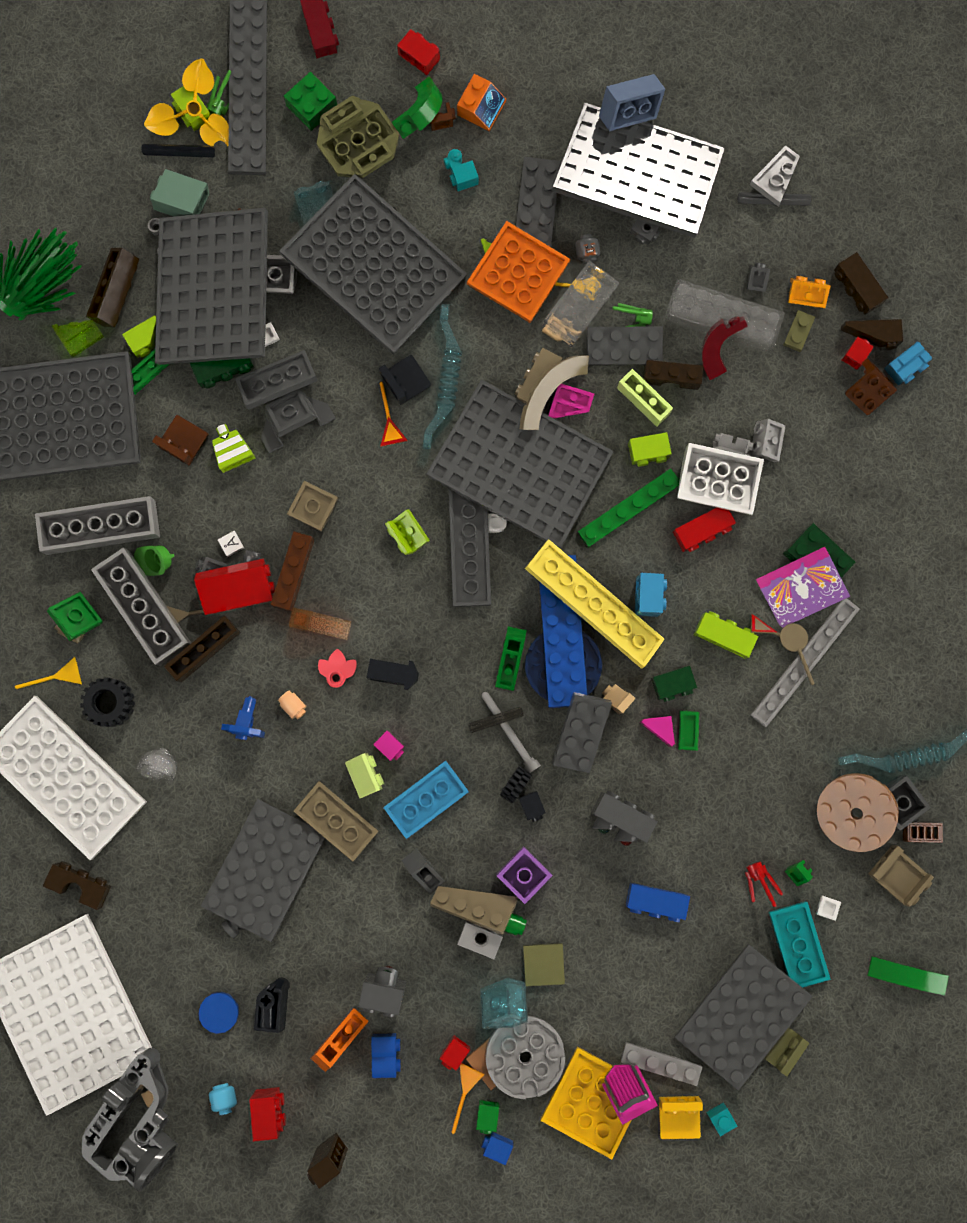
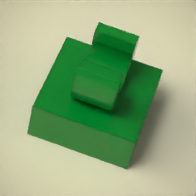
M804 860L789 866L785 870V873L797 887L809 882L813 878L811 875L812 869H806L803 866L805 864Z

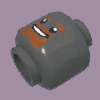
M591 234L580 236L581 239L575 243L577 259L582 260V263L597 261V258L600 256L599 240L592 237Z

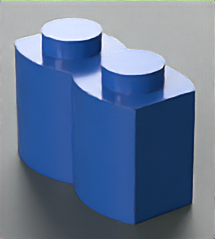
M396 1033L372 1034V1078H396L397 1072H401V1059H397V1051H400V1039H397Z

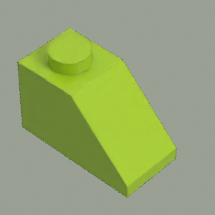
M155 315L122 334L137 358L148 356L155 347Z

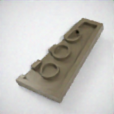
M438 886L430 905L503 935L517 904L518 897Z

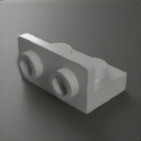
M771 419L757 421L754 427L753 447L750 456L779 462L785 425Z

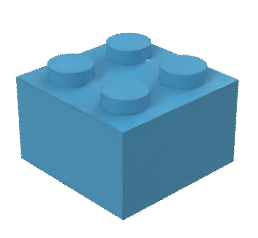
M640 573L636 577L635 614L637 616L658 617L663 613V610H666L667 602L666 598H663V593L667 590V579H664V574Z

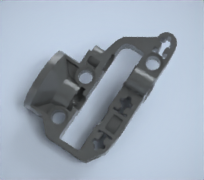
M148 1048L139 1054L128 1066L120 1080L108 1089L102 1097L103 1105L82 1137V1157L109 1181L127 1180L138 1192H141L157 1176L178 1146L177 1142L162 1131L169 1121L168 1115L163 1111L169 1088L159 1063L160 1053L155 1048ZM146 1087L153 1095V1102L129 1138L124 1142L114 1160H112L102 1151V1147L113 1133L116 1123L123 1118L134 1100L139 1097V1094Z

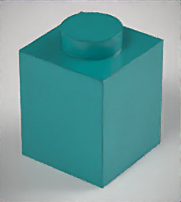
M724 1102L706 1112L720 1137L738 1127Z

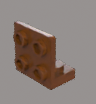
M867 358L862 362L866 369L863 371L865 375L845 392V395L866 415H869L894 394L897 389L890 379Z
M176 415L163 437L160 438L156 435L152 442L158 448L190 466L209 434Z

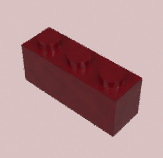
M300 0L316 59L337 53L336 46L339 45L337 34H333L331 30L334 29L332 17L328 18L327 13L330 12L327 1Z

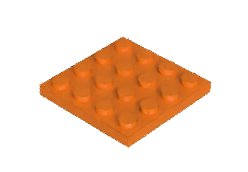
M506 221L468 279L467 285L531 323L568 266L570 258Z

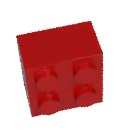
M280 1087L257 1089L249 1099L253 1142L278 1139L280 1133L283 1132V1126H286V1115L282 1113L281 1108L284 1105V1093H280Z

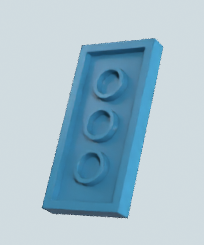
M444 761L383 808L407 839L469 791L447 761Z

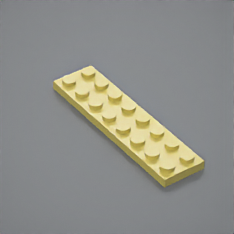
M549 539L525 567L531 575L641 669L647 665L664 641L660 634Z

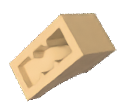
M616 684L612 687L608 685L602 692L604 695L603 699L611 700V708L618 714L624 713L636 699Z

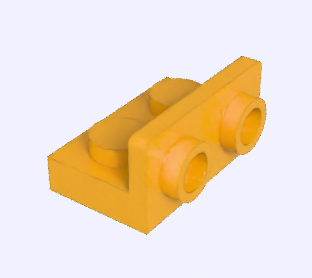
M796 276V279L791 278L788 303L826 308L830 285L826 284V280L815 278L813 282L807 281V277Z

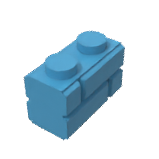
M916 342L884 368L898 386L903 382L905 384L909 383L915 378L913 375L915 372L919 371L921 373L929 367L928 362L932 357L924 350L925 348L920 342Z

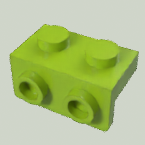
M409 509L405 510L394 520L385 523L389 535L396 540L399 550L405 555L413 554L430 541Z

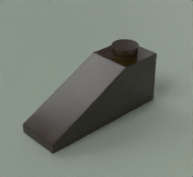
M902 319L845 321L841 326V331L855 337L864 338L871 344L885 347L887 350L896 349L903 342Z

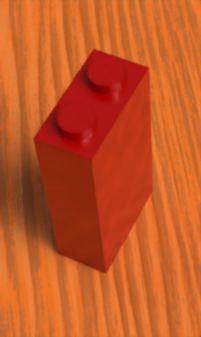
M264 558L196 573L194 582L204 614L208 615L272 601L276 588L274 582H270L271 570L269 564H265Z

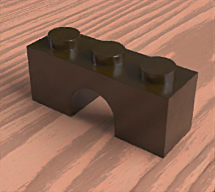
M646 360L643 379L649 385L661 386L664 383H674L680 385V388L698 390L702 384L703 366Z
M64 861L52 864L43 887L62 894L67 891L71 883H76L82 890L79 903L95 910L102 908L111 888L110 885L106 884L107 880L100 877L94 879L89 876V872L82 869L76 871L71 868V864Z

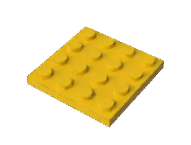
M577 1046L541 1117V1121L612 1160L631 1120L622 1125L602 1085L605 1076L613 1065Z

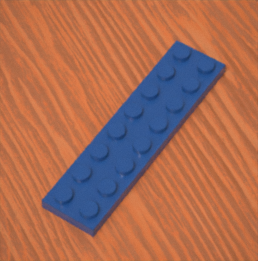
M568 555L576 562V555ZM539 581L548 708L569 707L574 692L587 695L581 617Z

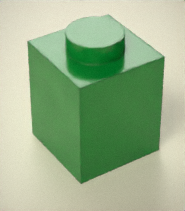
M479 1100L476 1130H480L484 1134H491L497 1131L499 1102Z

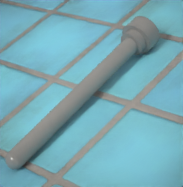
M483 692V700L524 760V769L531 773L541 765L537 759L534 760L533 757H530L489 693Z

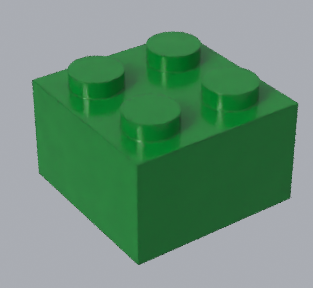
M311 71L284 95L286 106L311 131L320 124L321 115L337 106L336 97Z

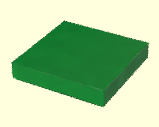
M81 592L47 609L48 614L69 641L103 623Z

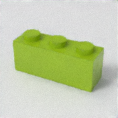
M711 611L702 614L693 634L745 659L750 657L759 637L751 633V629L745 627L741 629L737 627V623L728 619L724 621L719 618L718 614Z

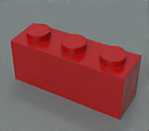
M716 507L676 528L672 533L683 552L686 550L692 552L698 549V544L703 541L707 544L716 539L715 535L719 533L724 535L732 531V526L736 522L729 510Z

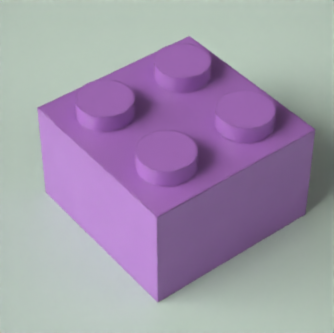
M524 846L496 874L524 904L553 876Z

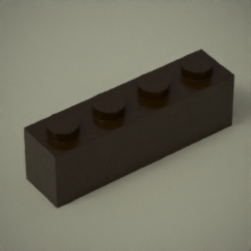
M124 248L110 249L89 306L87 318L103 327H115L119 320L120 311L125 304L127 292L131 287L132 278L138 267V257Z
M223 616L164 667L176 681L183 682L241 632L228 617Z
M337 1132L316 1148L307 1170L308 1179L313 1185L316 1184L319 1189L340 1174L348 1148Z

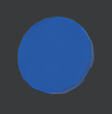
M216 992L206 997L199 1009L201 1024L205 1029L213 1033L228 1031L237 1022L239 1016L237 1002L230 994L224 992Z

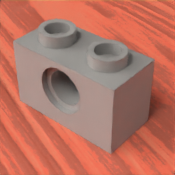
M466 921L457 945L495 959L503 935ZM478 933H484L487 938L484 942L480 943L476 941L475 936Z

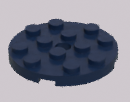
M582 632L587 695H589L599 682L602 671V658L595 642ZM542 633L533 641L528 649L525 659V672L533 690L548 701Z

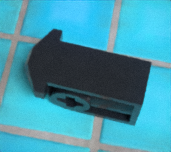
M370 659L366 678L372 681L404 686V690H409L418 681L419 673L414 662L410 660L409 665Z
M283 977L278 978L258 994L254 1030L273 1033L285 1030L288 989L290 988V983L287 979Z

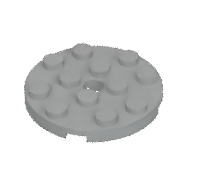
M521 1015L504 1021L494 1030L487 1043L485 1060L492 1081L502 1092L514 1098L526 1099L539 1097L555 1086L564 1069L565 1053L559 1034L548 1022L535 1016ZM529 1052L531 1058L527 1062H522L520 1054Z

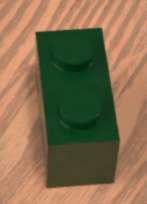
M690 666L651 678L658 700L663 699L664 702L675 699L674 695L679 693L682 696L692 694V689L697 688Z

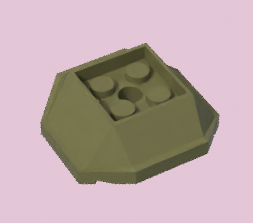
M351 96L321 115L317 147L338 177H352L355 174L359 178H364L394 158L400 136L379 104ZM357 140L363 141L360 144L355 143Z

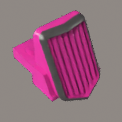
M614 1064L605 1076L602 1085L622 1125L658 1106L637 1065Z

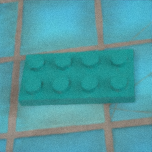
M804 901L769 911L768 913L787 975L802 988L831 980L808 902Z

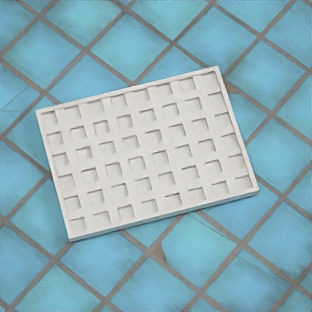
M89 914L0 959V1018L46 1116L121 1077L139 1054L148 1048H152Z

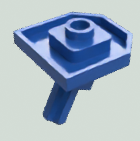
M251 696L246 697L242 710H239L236 724H222L221 730L231 732V734L236 735V739L247 740V737L253 736L264 738V731L252 728L256 699Z

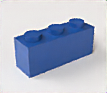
M630 883L626 907L630 908L632 913L641 914L642 911L649 912L651 917L661 918V915L668 916L670 921L680 922V919L686 920L690 896Z

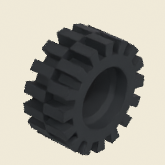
M519 766L499 795L513 804L530 780L532 774Z

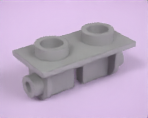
M723 433L715 435L713 448L750 456V450L753 447V443L750 440L737 437L736 442L732 443L733 436Z

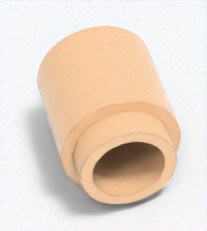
M290 690L279 698L280 707L291 719H299L306 713L304 709L307 706Z

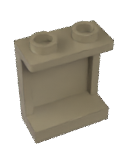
M892 844L868 875L900 903L910 907L919 901V895L923 890L926 891L930 888L934 877L926 873L904 854V850L898 845Z

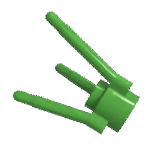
M228 70L215 97L220 80L219 76L216 77L210 100L207 104V109L211 114H222L225 116L229 110V103L224 107L225 103L220 97L229 80L231 70Z
M618 303V307H612L613 310L636 314L635 322H639V324L625 327H646V325H651L652 310Z

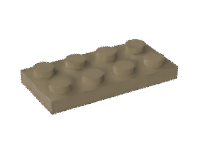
M320 781L293 811L352 862L379 832Z

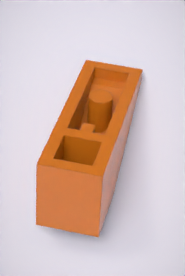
M353 1008L310 1059L323 1071L329 1070L368 1023V1020Z

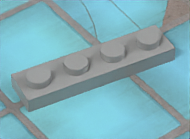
M625 1042L620 1060L623 1064L637 1065L639 1069L695 1086L698 1085L702 1065Z

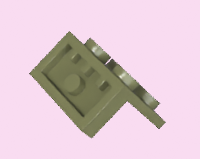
M788 1027L764 1059L775 1066L782 1074L788 1076L809 1045V1042Z

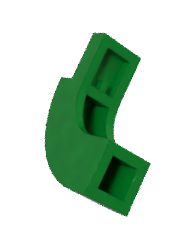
M430 76L415 87L418 92L415 103L406 112L392 121V124L403 139L417 129L420 131L424 129L440 110L443 99L442 94Z

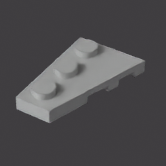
M785 145L751 180L750 185L779 207L800 156Z

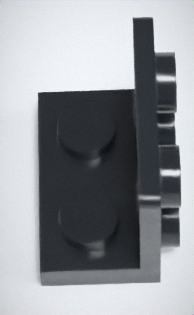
M409 355L390 368H387L386 365L379 368L381 377L400 406L431 387L430 381L413 355Z

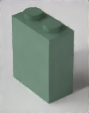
M165 169L163 175H160L158 178L156 189L151 192L150 201L154 210L173 217L200 214L209 196V189L205 182Z

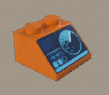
M474 74L457 104V116L490 132L506 102V98L490 81Z

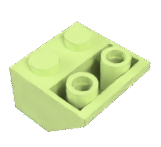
M364 753L345 762L359 798L383 789L381 785L384 784L380 773L376 774L374 767L377 765L373 755L369 756L368 753Z

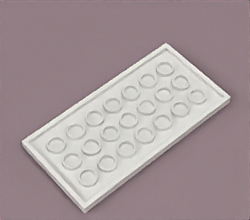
M34 696L0 731V773L89 860H93L147 803L38 696Z

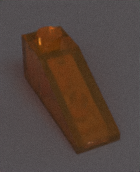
M293 608L289 627L291 629L348 640L351 621Z

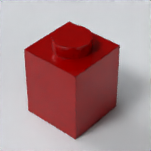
M857 337L841 360L858 370L874 346L870 345L868 340Z
M453 1035L440 1055L441 1064L449 1070L452 1068L457 1070L469 1053L470 1046Z

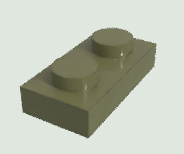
M798 310L783 345L801 352L815 317Z

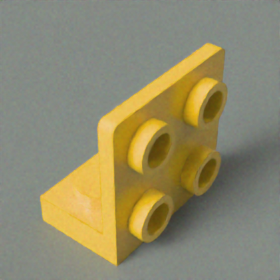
M699 1096L659 1097L661 1139H693L701 1137L700 1111H703V1102Z

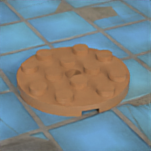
M852 773L837 777L825 787L818 800L817 817L821 829L833 843L849 851L867 852L881 847L892 837L898 824L899 810L894 795L885 784L883 785L872 776ZM852 809H861L863 816L860 818L855 817L852 814Z

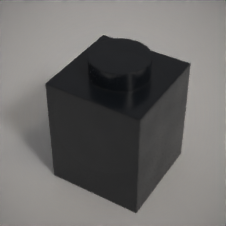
M537 791L519 797L527 820L531 819L532 822L543 818L542 815L546 812Z

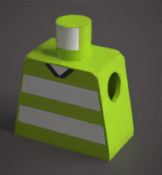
M226 424L216 428L219 437L212 440L219 469L223 473L256 459L237 430L230 432Z

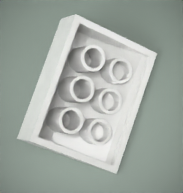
M689 443L685 448L677 499L753 515L764 459Z

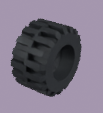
M112 678L96 679V682L89 683L90 687H85L83 690L86 693L81 695L83 703H80V707L84 708L82 713L84 716H87L86 719L89 722H93L94 725L103 727L121 725L124 720L130 718L128 716L129 713L132 714L134 711L131 709L132 706H135V702L132 701V698H135L134 694L130 693L131 688L126 686V683ZM112 691L117 699L116 707L111 713L104 714L99 708V699L103 693Z

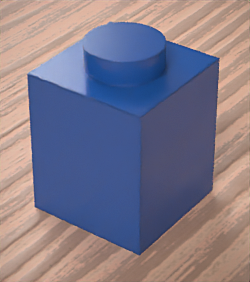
M492 1132L489 1137L485 1136L481 1147L484 1148L483 1156L506 1165L513 1149V1141Z

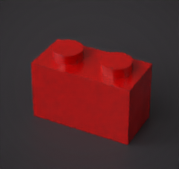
M411 29L397 45L398 55L426 75L440 60V50L437 45L429 43L422 34Z

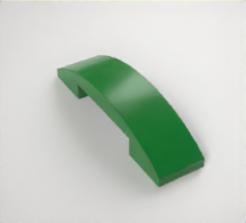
M871 956L867 975L894 984L945 995L949 978L948 975Z

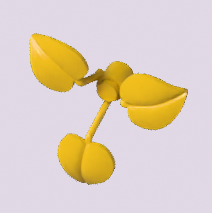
M200 58L192 62L183 73L182 83L184 88L190 92L194 91L193 100L187 103L186 110L174 115L173 108L168 104H156L149 111L144 126L155 134L168 136L178 130L179 124L176 118L184 114H188L191 117L199 116L205 122L200 127L202 140L210 146H214L217 141H223L229 146V125L225 118L219 114H211L208 120H206L203 114H201L202 108L197 101V93L202 95L208 94L214 87V77L204 59Z

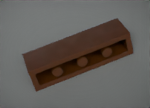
M293 531L271 602L273 607L289 612L293 611L314 544L312 536Z

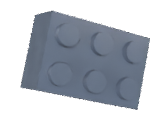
M655 74L606 86L599 117L609 131L656 119L665 88Z

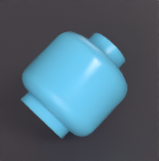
M228 1083L212 1087L213 1090L209 1092L211 1110L219 1112L220 1115L231 1113V1108L237 1105L234 1087L229 1086Z

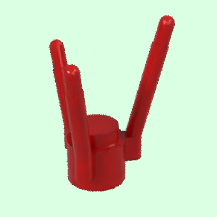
M761 861L747 866L748 872H745L748 880L751 901L755 902L753 878L754 881L760 880L772 906L776 907L774 898L764 880L765 876L779 895L782 896L783 893L767 871L765 865H762Z

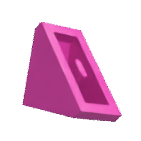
M671 716L642 719L639 722L669 747L675 744Z

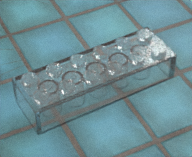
M677 279L663 320L707 334L710 328L722 318L727 325L730 319L739 316V318L744 316L748 327L729 336L726 340L770 354L775 347L785 312Z

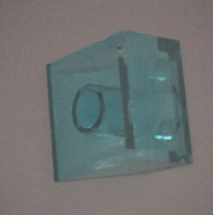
M506 978L481 988L483 1028H509L528 1022L525 982Z

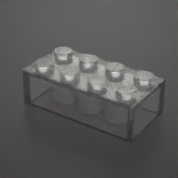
M589 260L547 315L542 326L554 333L570 347H573L615 292L619 282Z

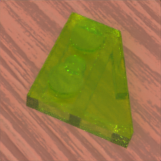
M85 320L80 323L70 322L67 325L60 326L58 324L52 325V328L72 357L104 338V335L92 320Z

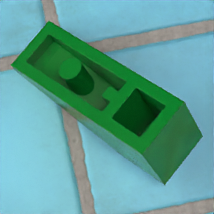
M508 626L495 687L514 691L527 630Z

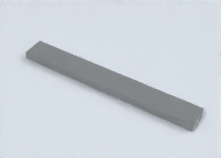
M847 598L840 601L809 640L806 647L802 649L809 671L814 668L860 610ZM799 654L750 715L764 727L769 725L807 677Z

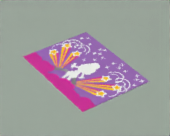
M825 547L756 579L778 624L782 628L850 597Z

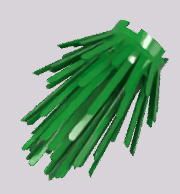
M54 228L38 247L42 241V237L37 239L40 234V229H38L23 254L27 243V238L24 239L17 259L14 258L16 248L15 246L12 248L13 242L10 240L4 273L3 255L0 253V309L10 317L15 315L20 317L18 320H24L28 315L61 310L59 307L52 308L55 306L52 303L76 294L75 292H70L61 296L62 293L68 290L62 289L42 298L54 288L71 279L72 274L82 267V265H78L71 269L73 264H70L77 256V254H74V249L78 246L77 241L68 247L66 242L60 246L62 243L61 239L67 234L66 231L57 236L55 234L57 228Z

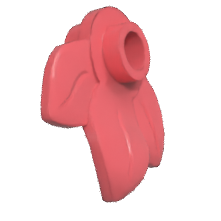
M336 649L331 654L328 661L321 659L318 662L320 674L325 676L327 683L334 688L341 687L345 683L346 678L353 676L357 667L356 660L346 661L344 654L339 649ZM335 674L340 677L338 682L333 680Z

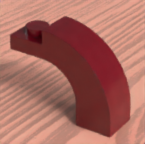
M736 316L730 319L727 325L722 318L706 334L702 345V361L709 380L727 372L720 356V348L729 336L748 327L744 316L740 318Z

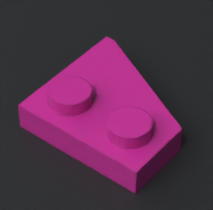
M560 384L556 389L548 416L554 419L589 413L594 393Z

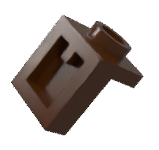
M449 102L445 103L446 113H437L430 122L432 131L453 127V120H456L454 108H450Z

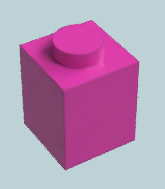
M386 731L373 744L390 761L393 759L397 761L404 753L402 750L404 746L389 731Z

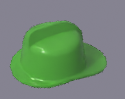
M161 545L142 546L137 548L134 554V559L145 575L148 576L164 574L165 570L171 566V559L174 557V554H170Z

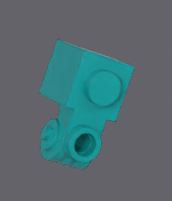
M458 149L451 150L448 153V157L443 160L446 169H450L452 175H449L452 186H456L457 191L479 185V177L473 160L462 164L461 151Z

